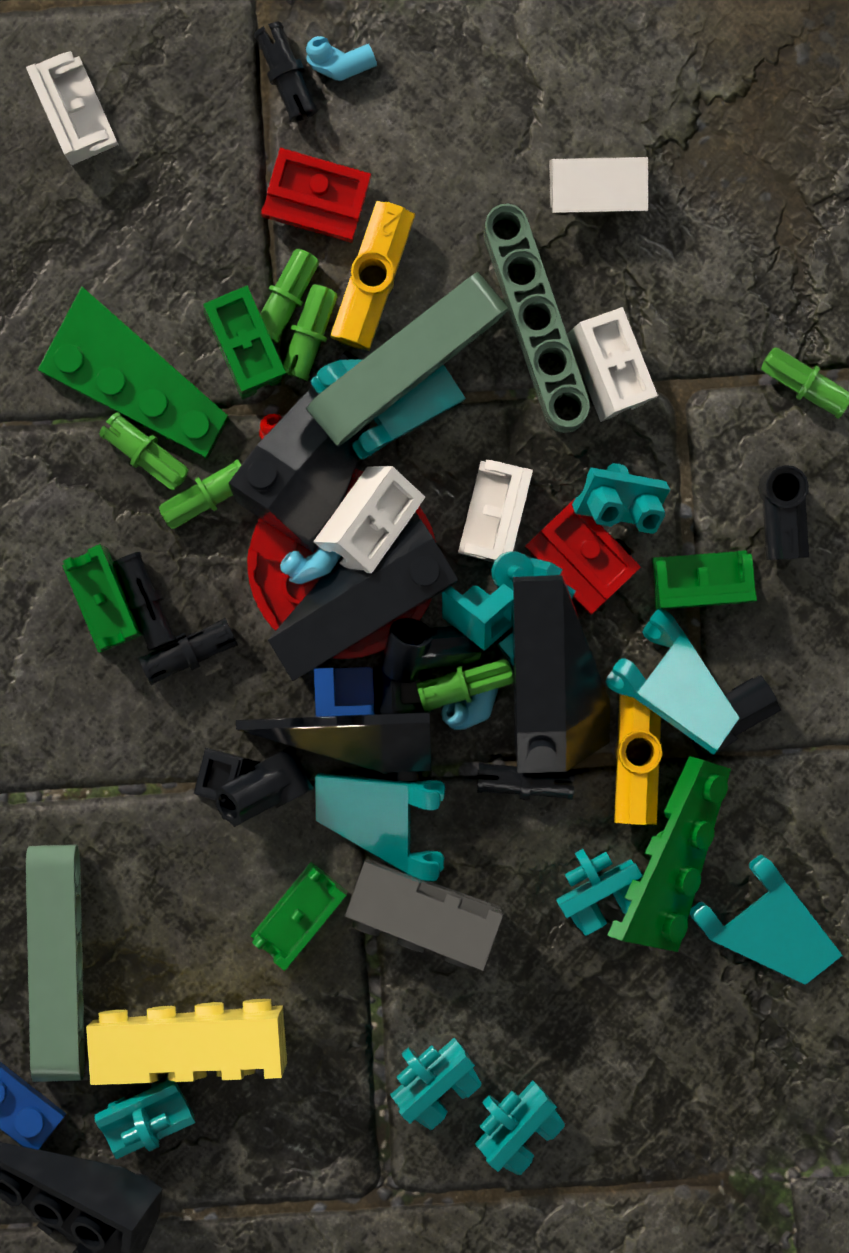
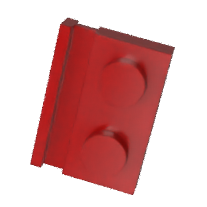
M280 148L268 186L264 207L261 210V216L353 243L357 224L359 223L371 182V173Z
M574 498L524 548L535 559L551 562L563 569L560 575L563 576L566 585L576 590L573 599L589 615H592L641 566L601 525L596 524L593 517L575 513L572 507Z

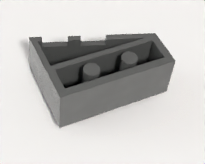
M365 858L345 917L353 919L351 927L361 932L379 936L380 931L398 937L397 944L408 949L424 953L426 948L443 955L442 960L466 969L472 966L484 971L503 913L498 905L431 881L420 880L403 871Z

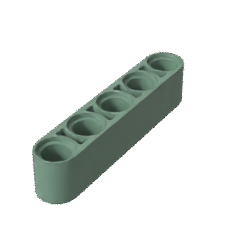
M509 203L500 204L494 207L487 215L484 227V241L505 303L509 307L508 312L545 420L557 432H573L583 424L588 416L590 409L589 398L528 219L523 210L516 205ZM500 220H509L517 226L519 233L512 239L504 240L495 235L492 227ZM517 264L526 265L533 272L534 279L526 285L515 284L509 278L508 270ZM530 309H540L548 316L549 324L542 330L530 329L526 326L523 315ZM547 353L557 354L564 362V370L558 375L551 376L545 374L539 367L538 359ZM560 398L574 400L579 407V416L570 421L560 419L554 411V403Z
M476 272L322 391L306 407V410L337 446L342 445L487 331L505 315L509 307L481 274Z
M77 844L28 846L26 853V906L31 1078L33 1082L82 1081L85 1070L79 847Z

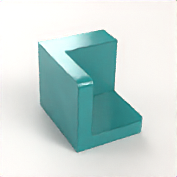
M502 584L489 595L479 586L475 585L462 595L449 586L442 592V618L485 651L513 626V590L507 585Z

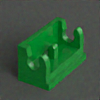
M248 285L204 303V315L241 399L244 400L255 395L256 390L269 384L275 386L280 383L281 376L286 375V372Z
M101 544L89 548L84 555L65 559L63 561L64 565H62L98 653L143 635L134 613L129 609L127 604L129 600L116 568L113 567V560L108 548Z
M747 550L651 558L656 610L757 601L752 554H748Z
M310 862L251 934V937L254 939L252 943L258 949H263L273 957L274 963L285 971L343 901L348 891L313 862Z

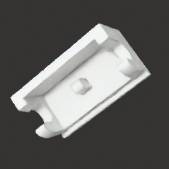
M71 51L65 52L36 65L32 64L26 67L62 151L71 166L118 145L79 56L74 58Z
M648 157L549 160L550 208H552V213L648 211Z
M623 307L582 321L567 333L573 354L600 422L613 418L627 409L631 408V410H634L658 396Z
M493 460L480 462L458 554L494 562L499 555L513 551L530 485L532 469Z
M393 466L367 467L313 542L324 551H333L343 557L340 562L342 566L372 573L423 502L425 496Z

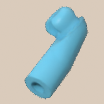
M317 36L312 38L306 46V59L312 69L337 81L345 80L377 66L374 53L369 44L344 53L331 46L327 38Z
M320 547L317 548L314 554L306 558L299 551H292L284 557L280 564V569L284 574L290 576L289 581L296 584H304L329 574L341 555L333 551H324Z
M499 688L471 696V703L463 700L443 706L441 711L442 720L454 730H465L487 720L491 715Z

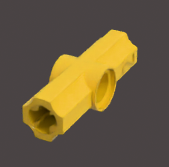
M376 201L358 256L352 264L351 277L330 335L332 339L357 349L370 351L388 295L394 286V277L415 219V213L390 202ZM368 266H378L386 273L384 282L374 287L365 285L359 277L362 270Z
M619 694L618 741L615 747L617 768L614 823L657 825L659 763L662 757V747L660 744L661 717L635 698ZM635 738H643L650 746V757L642 765H633L626 756L627 745Z

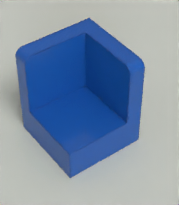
M370 667L314 669L316 717L375 714L373 670Z

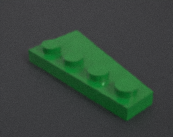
M81 286L38 371L208 459L229 416Z
M689 756L664 810V814L668 819L666 827L657 836H652L645 852L651 858L641 881L632 880L624 897L631 902L622 922L613 921L607 936L624 942L679 952L681 941L688 929L687 920L694 896L701 884V872L707 851L714 839V827L720 806L727 794L731 768Z

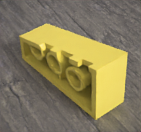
M271 999L243 1001L242 1009L224 1010L222 1002L202 1003L195 1005V1012L177 1014L175 1006H159L148 1008L147 1016L128 1017V1010H108L99 1012V1019L92 1020L86 1026L90 1085L152 1083L158 1081V1074L165 1073L168 1074L169 1081L190 1082L207 1077V1071H216V1076L222 1077V1080H241L244 1076L254 1074L255 1069H264V1079L282 1078L287 1065L283 1005L272 1006Z

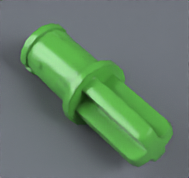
M296 249L293 252L275 286L270 285L268 288L271 295L260 315L272 342L279 343L280 337L296 307L301 308L304 304L300 299L319 265V260L305 250Z
M313 285L310 288L297 326H291V330L295 332L283 362L286 374L298 377L304 381L309 380V374L321 341L326 343L328 339L324 336L337 300V293L332 289L321 285Z
M774 347L763 361L761 370L796 392L798 400L804 397L833 414L837 419L843 415L849 406V391L820 374V367L817 365L812 369L777 347Z
M119 412L114 413L106 421L111 426L109 429L103 426L99 436L109 441L131 459L130 465L134 468L141 466L170 490H175L184 482L189 471L188 468L157 444V437L154 435L146 436L123 418V415Z
M235 460L234 463L202 481L197 477L195 485L160 504L159 510L167 525L171 529H176L210 508L213 512L218 510L217 504L233 496L229 481L241 467L239 460Z
M503 659L466 671L463 670L462 666H458L456 672L420 681L416 684L425 712H429L441 706L463 700L471 703V696L510 685L514 682V676L508 660Z

